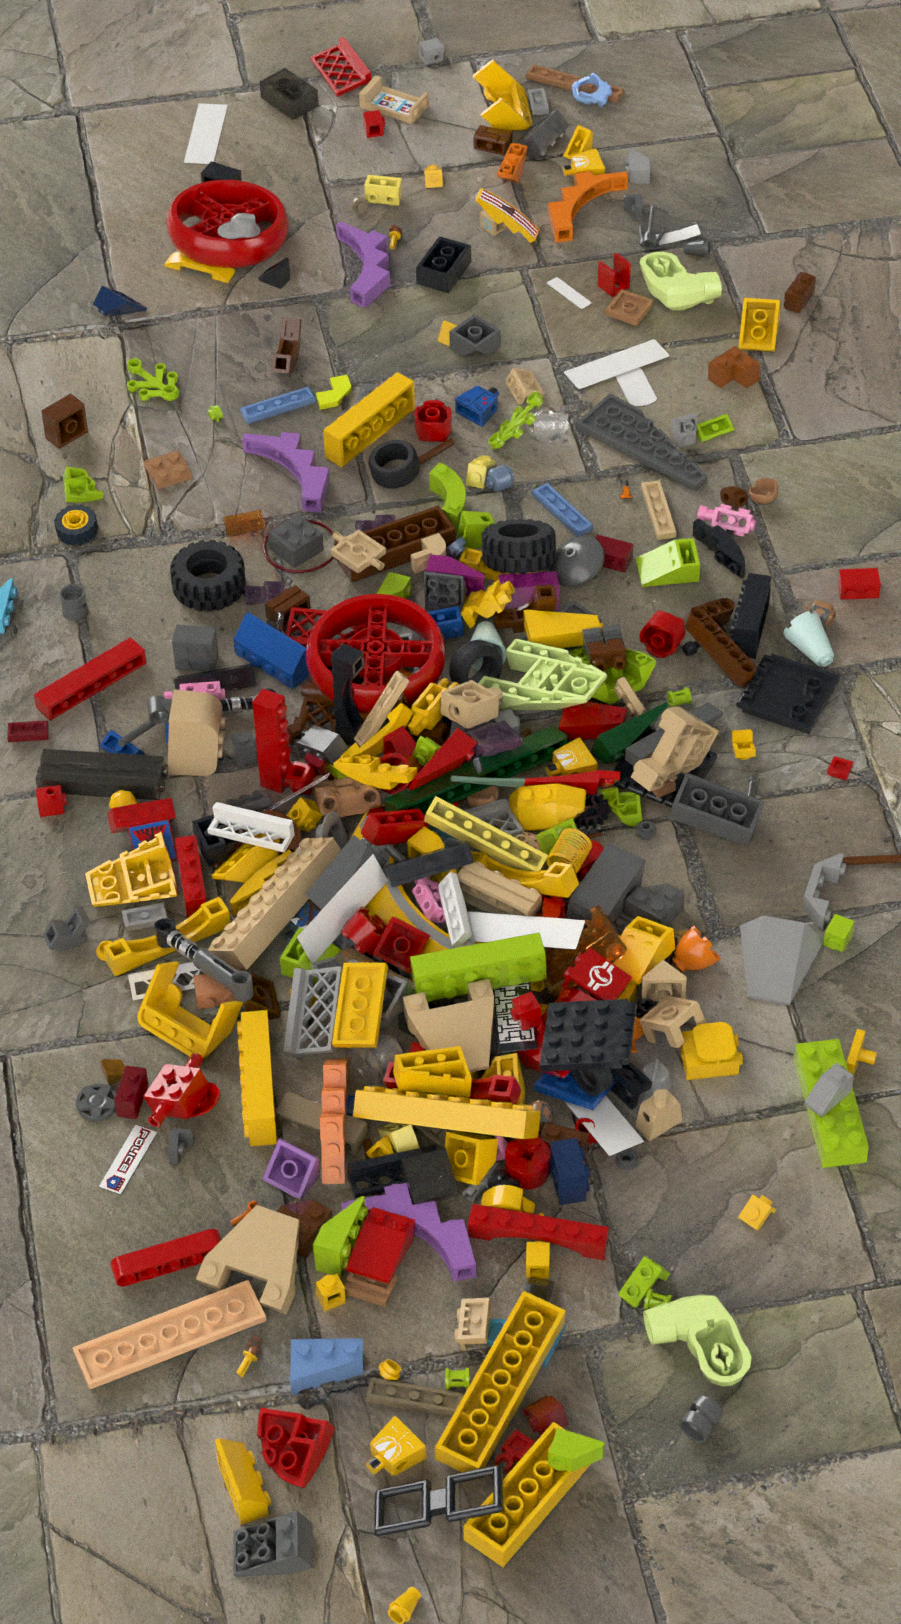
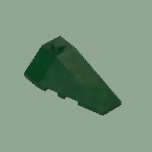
M667 702L599 734L590 753L606 764L611 761H620L625 757L626 748L636 743L661 718L669 705Z

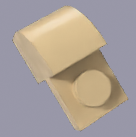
M439 533L421 539L422 551L411 554V566L415 574L426 570L430 554L447 556L446 543Z

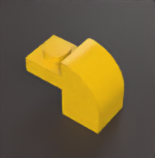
M511 1185L492 1187L483 1193L481 1205L530 1214H534L535 1203L522 1196L523 1189Z

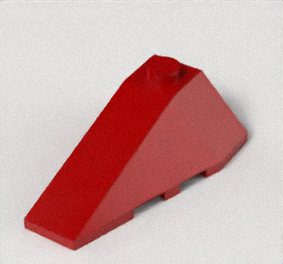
M457 728L415 776L408 789L412 791L461 766L465 760L469 762L476 753L473 749L478 742Z

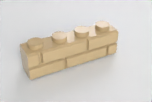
M480 862L463 866V869L457 874L460 889L463 892L511 915L535 917V914L542 907V896L538 890L534 888L528 889L522 886L518 880H509L499 871L495 870L493 872L486 869Z

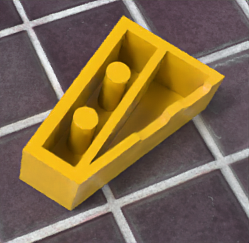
M461 1046L395 1055L393 1074L398 1090L470 1097L472 1078Z

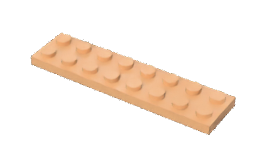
M249 1280L77 1345L72 1347L88 1388L91 1390L266 1321V1315Z

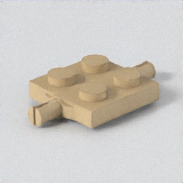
M360 530L348 536H343L338 531L333 533L332 538L339 543L331 549V555L357 573H360L370 565H373L378 570L384 568L385 564L378 559L386 554V548Z

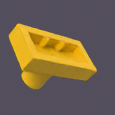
M860 1029L856 1030L846 1062L848 1072L852 1075L855 1074L858 1061L874 1065L877 1057V1052L863 1049L866 1031Z

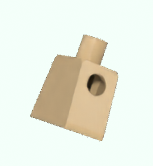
M667 1089L656 1090L653 1096L640 1104L635 1128L649 1142L683 1121L680 1103Z

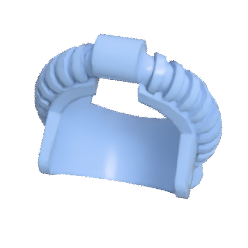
M591 73L590 77L585 76L581 80L579 79L578 82L575 81L571 87L574 98L584 104L598 103V106L603 107L607 103V98L612 95L611 86L607 82H603L594 73ZM587 83L593 84L598 88L592 94L583 91L578 92L579 86Z

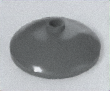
M578 536L569 539L556 550V559L550 566V572L557 571L558 581L562 586L575 587L590 581L600 571L605 557L604 549L595 538L589 536Z

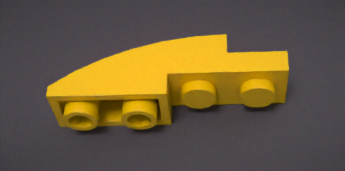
M347 753L341 755V758L334 762V767L348 777L381 789L391 790L399 783H409L418 774L416 767H408V765L390 766L388 763L380 764V758L371 757V755L353 756V754Z

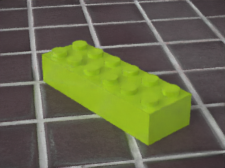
M540 932L410 957L415 993L424 992L427 1002L468 994L467 983L489 979L492 990L547 979L546 956Z
M839 1039L795 1044L794 1062L804 1101L821 1075L835 1063H838L848 1071ZM853 1087L851 1093L822 1117L806 1106L822 1168L867 1163L869 1145Z

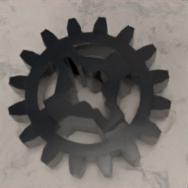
M597 791L595 795L586 794L585 806L588 809L573 821L577 823V828L585 826L586 830H588L589 826L595 829L597 824L603 825L604 820H608V814H610L608 799L604 800L603 794L598 796Z

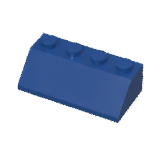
M246 613L233 639L234 652L238 657L244 658L254 667H258L267 675L279 680L283 685L294 689L309 677L306 664V647L251 613Z

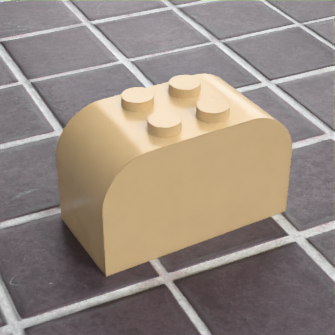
M173 691L169 717L167 775L209 776L215 772L218 758H222L223 746H220V744L224 743L225 731L221 729H225L226 717H222V704L215 696L204 692Z

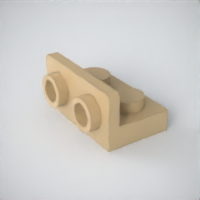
M512 368L507 376L506 385L518 404L522 405L525 398L534 391H537L543 397L544 391L531 370Z
M489 1298L461 1300V1308L457 1309L459 1327L455 1329V1342L459 1343L462 1351H467L468 1344L487 1343L491 1309Z

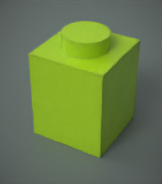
M834 914L825 930L823 945L833 950L844 952L853 936L855 921Z

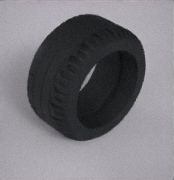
M390 440L383 442L374 448L369 456L368 463L372 478L382 487H403L412 482L419 473L420 463L417 452L406 441ZM392 460H406L404 464L397 468H382Z
M473 640L467 642L455 652L449 666L450 679L458 684H463L470 680L479 683L484 676L499 679L503 666L501 655L495 648L484 641ZM483 657L480 670L473 677L468 678L472 665L479 658Z

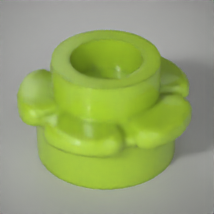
M218 405L209 407V411H207L211 421L216 420L218 423L223 418L220 407Z

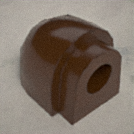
M728 486L720 491L722 502L725 505L732 506L731 509L744 506L748 501L747 492L740 487Z

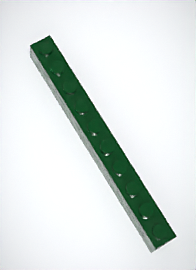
M553 725L462 764L412 791L407 788L384 798L385 811L420 809L425 815L435 796L452 804L493 785L451 781V776L511 778L552 760L553 752L568 744L567 734Z

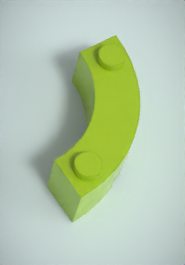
M439 462L429 473L430 490L437 493L445 501L441 509L454 526L455 532H458L461 513L466 511L465 486L455 471Z

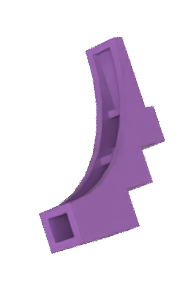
M340 221L336 225L337 239L349 245L358 254L363 263V269L359 278L350 287L351 302L366 308L390 286V271H387L389 268L388 254L385 253L387 251V236L374 230L368 234Z
M282 432L281 437L244 433L242 438L243 451L272 459L283 465L295 476L302 488V510L321 512L330 482L329 468L315 466V452L313 450L301 449L300 434Z
M407 1183L392 1184L384 1187L385 1195H375L365 1199L368 1213L372 1207L415 1219L414 1234L426 1241L439 1253L450 1271L453 1282L476 1277V1263L464 1219H453L441 1223L435 1201H424L412 1205ZM356 1200L341 1203V1211Z

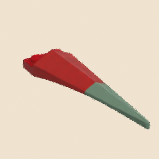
M606 770L540 778L451 776V781L516 788L562 784L585 789L586 794L595 795L597 787L610 788V785H614L620 780V772Z

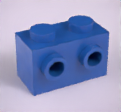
M459 606L428 612L441 629L444 639L464 636Z

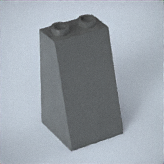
M353 835L305 895L322 910L372 854H374L383 870L387 862L381 856L383 851L363 837L360 840Z
M608 843L569 899L567 916L575 920H585V925L604 933L625 910L626 898L637 887H641L646 860Z

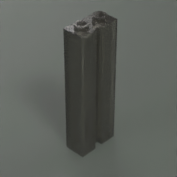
M43 749L40 767H38L35 780L37 788L60 785L61 792L66 793V795L111 797L115 792L124 790L131 792L135 799L159 800L161 792L165 791L164 777L168 776V765H165L164 756Z

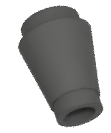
M706 239L684 243V253L702 257L710 255L711 244Z

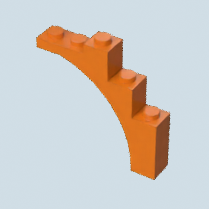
M592 171L575 173L574 186L561 188V201L548 203V219L555 243L573 241L572 221L577 212L586 203L611 191L628 190L627 171L593 175Z
M327 1058L323 1064L324 1088L321 1091L322 1114L320 1116L322 1184L346 1183L345 1123L347 1091L350 1081L349 1058Z

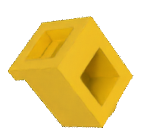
M338 1274L325 1275L316 1282L315 1295L324 1312L346 1303L345 1287ZM335 1294L337 1295L336 1298L328 1301V1297Z

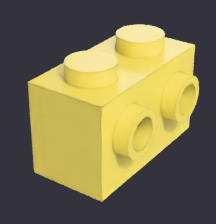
M367 176L364 187L365 199L369 203L400 204L402 198V178Z

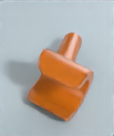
M257 1201L249 1202L247 1211L230 1221L232 1226L239 1223L257 1205Z

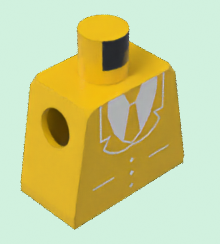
M597 148L572 155L571 165L563 166L564 176L574 175V178L575 173L592 171L593 175L605 174V167Z
M577 738L553 752V764L546 766L545 769L548 777L596 771L598 763L581 738Z
M394 1416L371 1441L370 1449L373 1458L366 1462V1466L374 1475L385 1468L391 1476H396L426 1459V1445Z

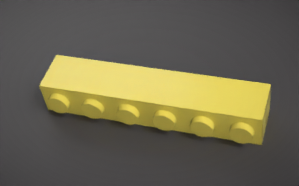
M435 796L425 814L424 822L462 842L467 841L470 846L487 853V855L512 868L524 871H541L547 860V854Z

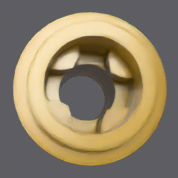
M409 1587L406 1592L390 1603L388 1610L390 1619L397 1624L408 1622L421 1597L420 1591L415 1587Z

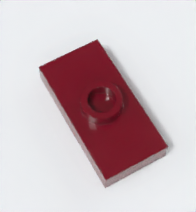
M48 720L8 723V742L49 740Z
M310 753L306 754L304 757L305 762L312 765L317 776H325L330 773L328 776L329 781L335 779L328 768V763Z

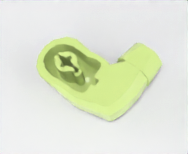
M653 252L646 254L640 259L642 274L650 293L672 311H682L699 303L711 304L714 302V299L721 297V281L716 272L687 273L677 256L667 252Z
M715 1295L682 1297L643 1312L644 1324L651 1344L671 1343L677 1340L686 1341L689 1350L698 1360L703 1375L711 1383L720 1386H732L740 1382L750 1369L752 1357L749 1349L743 1341L736 1322Z

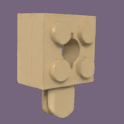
M470 680L441 692L440 713L464 728L470 729L498 717V707L502 704L503 692L495 687L487 689Z

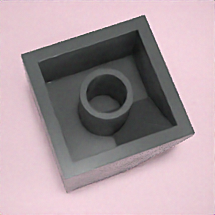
M474 314L449 331L450 349L462 356L473 351L490 355L501 347V330Z
M668 883L651 887H637L625 900V915L632 919L640 916L668 927L684 909L685 893Z

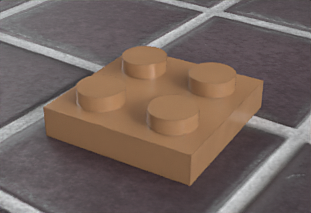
M621 289L605 309V315L637 326L653 307V300Z
M179 450L144 461V467L157 490L193 479L192 472Z

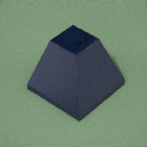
M103 285L93 303L94 306L99 308L98 312L106 316L108 313L117 316L147 310V307L126 294Z

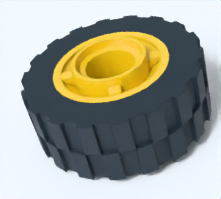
M74 504L61 509L56 514L54 524L57 537L68 545H82L89 542L97 534L98 524L96 515L88 506Z

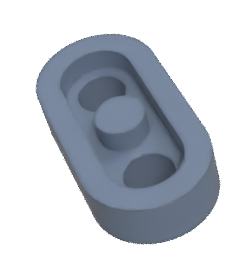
M462 536L446 548L447 556L455 558L466 548L464 546L466 541Z

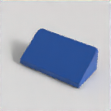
M110 730L100 744V747L127 766L132 765L145 754V752L132 743H128L124 747L119 746L118 740L122 736Z

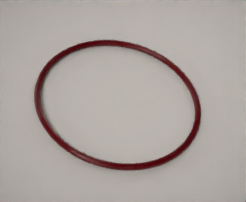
M305 519L309 523H314L326 528L333 535L334 532L323 523ZM269 533L263 542V553L268 562L286 572L306 573L315 571L327 565L334 558L331 556L325 563L311 569H286L275 564L266 553V542L269 538Z

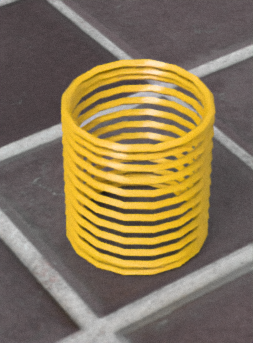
M563 830L547 857L549 868L554 863L553 860L557 862L556 858L560 863H564L561 861L563 860L566 863L573 864L572 866L575 867L573 868L575 869L574 872L577 874L592 848L590 839L579 830ZM564 834H572V835L577 836L578 838H576V837H574V836H571V835H564Z

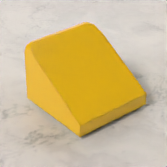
M444 320L438 342L450 346L449 331L457 325Z
M386 1135L379 1140L366 1154L370 1158L394 1154L388 1136Z

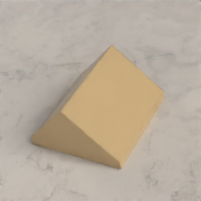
M662 960L642 977L641 1000L649 998L654 1002L660 1003L667 996L685 999L686 976Z

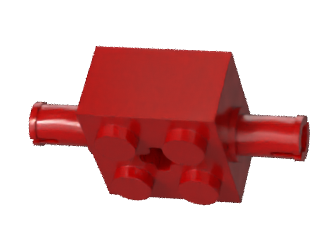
M192 1053L185 1066L171 1064L163 1066L143 1096L153 1112L148 1118L150 1125L159 1128L166 1116L189 1119L211 1087L199 1068L204 1062V1058L200 1054Z

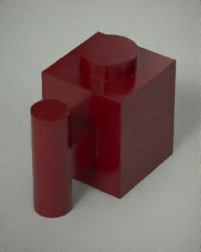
M552 1395L549 1397L545 1396L522 1408L523 1415L530 1417L527 1421L533 1432L537 1431L540 1435L553 1422L562 1428L569 1425L563 1405Z

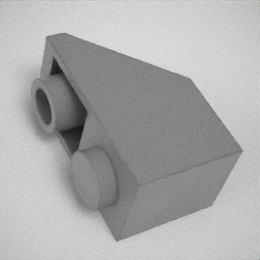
M629 148L628 155H625V172L627 171L629 184L650 183V159Z
M696 413L671 419L670 434L677 447L696 444Z

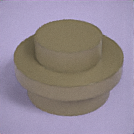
M363 197L355 198L351 204L353 212L359 215L365 213L368 209V201Z

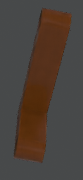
M720 598L691 608L684 623L685 629L735 684L746 687L756 671V666L719 626L728 623L736 607L735 603L729 598Z

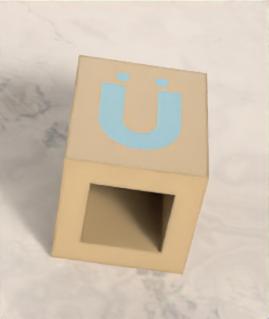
M485 210L480 212V227L493 236L507 229L503 222L497 224Z

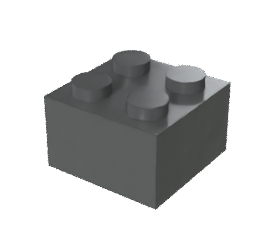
M299 514L268 532L270 549L293 568H296L324 550L323 533Z
M177 624L172 639L175 669L202 672L215 670L219 656L216 628Z

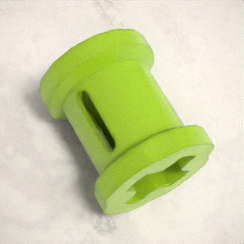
M687 687L680 691L667 692L670 708L682 704H692L691 692Z
M649 1289L645 1298L644 1309L648 1310L665 1302L670 1303L673 1296L670 1294L665 1296L655 1293L653 1289Z
M445 1368L446 1389H450V1387L469 1388L470 1368H465V1370Z

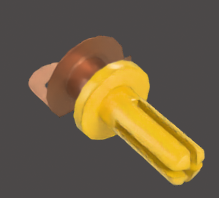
M392 224L389 228L390 249L395 250L397 240L401 238L403 231Z
M258 1336L251 1338L249 1343L246 1344L249 1348L248 1351H243L242 1353L245 1358L236 1372L240 1377L244 1376L252 1361L256 1362L258 1360L256 1357L257 1353L263 1356L259 1350L262 1340ZM253 1340L258 1341L256 1347L251 1345Z

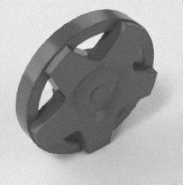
M107 1084L85 1086L76 1098V1108L79 1115L89 1121H102L109 1118L116 1111L114 1099L109 1098L110 1094L115 1098V1091ZM104 1109H110L108 1112L102 1114ZM89 1110L91 1112V1115H88L83 1111Z

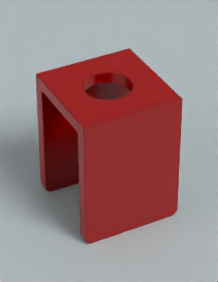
M614 253L613 270L602 261L598 262V287L611 297L616 296L621 289H629L630 262L618 253Z

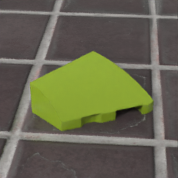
M65 468L63 476L65 502L81 503L103 498L104 492L96 489L95 481L88 476L85 469Z
M618 787L599 789L600 795H604V800L608 799V805L621 822L636 827L642 821L640 795L632 792L619 793Z

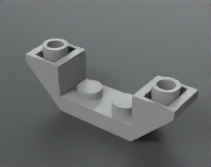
M841 853L814 864L804 894L803 910L819 930H823L825 922L829 923L832 910H828L829 901L819 899L820 891L818 888L823 887L824 880L838 883L840 875L844 876L847 864L843 863L844 854Z

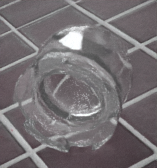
M548 406L534 409L531 413L536 416V420L531 425L526 423L527 432L531 438L540 443H550L557 438H561V443H568V438H565V435H568V414H564V411H568V406H560L558 411Z
M383 1033L378 1036L377 1048H354L349 1053V1059L353 1070L358 1068L363 1076L360 1080L366 1086H378L382 1083L383 1077H385L389 1061L394 1062L395 1055L405 1054L406 1049L397 1037Z

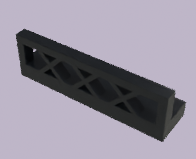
M252 664L172 677L175 690H180L179 684L220 681V688L224 690L256 685Z
M463 841L387 864L385 868L391 887H396L474 863L468 842Z
M631 1062L628 1065H622L621 1068L610 1069L616 1082L610 1090L631 1110L636 1108L639 1095L650 1090L652 1082ZM626 1090L632 1094L631 1098L627 1095Z
M436 1145L348 1163L347 1178L354 1197L359 1198L361 1196L384 1192V1187L392 1184L407 1183V1187L442 1180V1173L437 1163L438 1150ZM430 1166L434 1170V1174L429 1175L421 1172L423 1168ZM402 1172L413 1174L411 1179L399 1177ZM383 1176L392 1179L387 1184H382L377 1180ZM365 1181L370 1185L368 1188L358 1190L356 1182Z

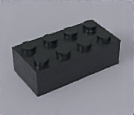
M748 573L747 580L742 582L741 592L743 594H739L738 605L740 607L735 609L734 619L736 621H732L730 633H734V635H731V639L748 658L756 659L770 604L772 576Z

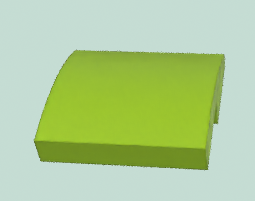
M573 818L567 819L535 836L543 853L550 854L563 830H577ZM564 834V835H571V836H574V837L578 838L577 836L572 835V834Z

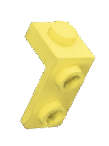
M480 455V457L471 461L468 464L465 485L484 489L488 469L494 466L496 461L491 460L490 456Z

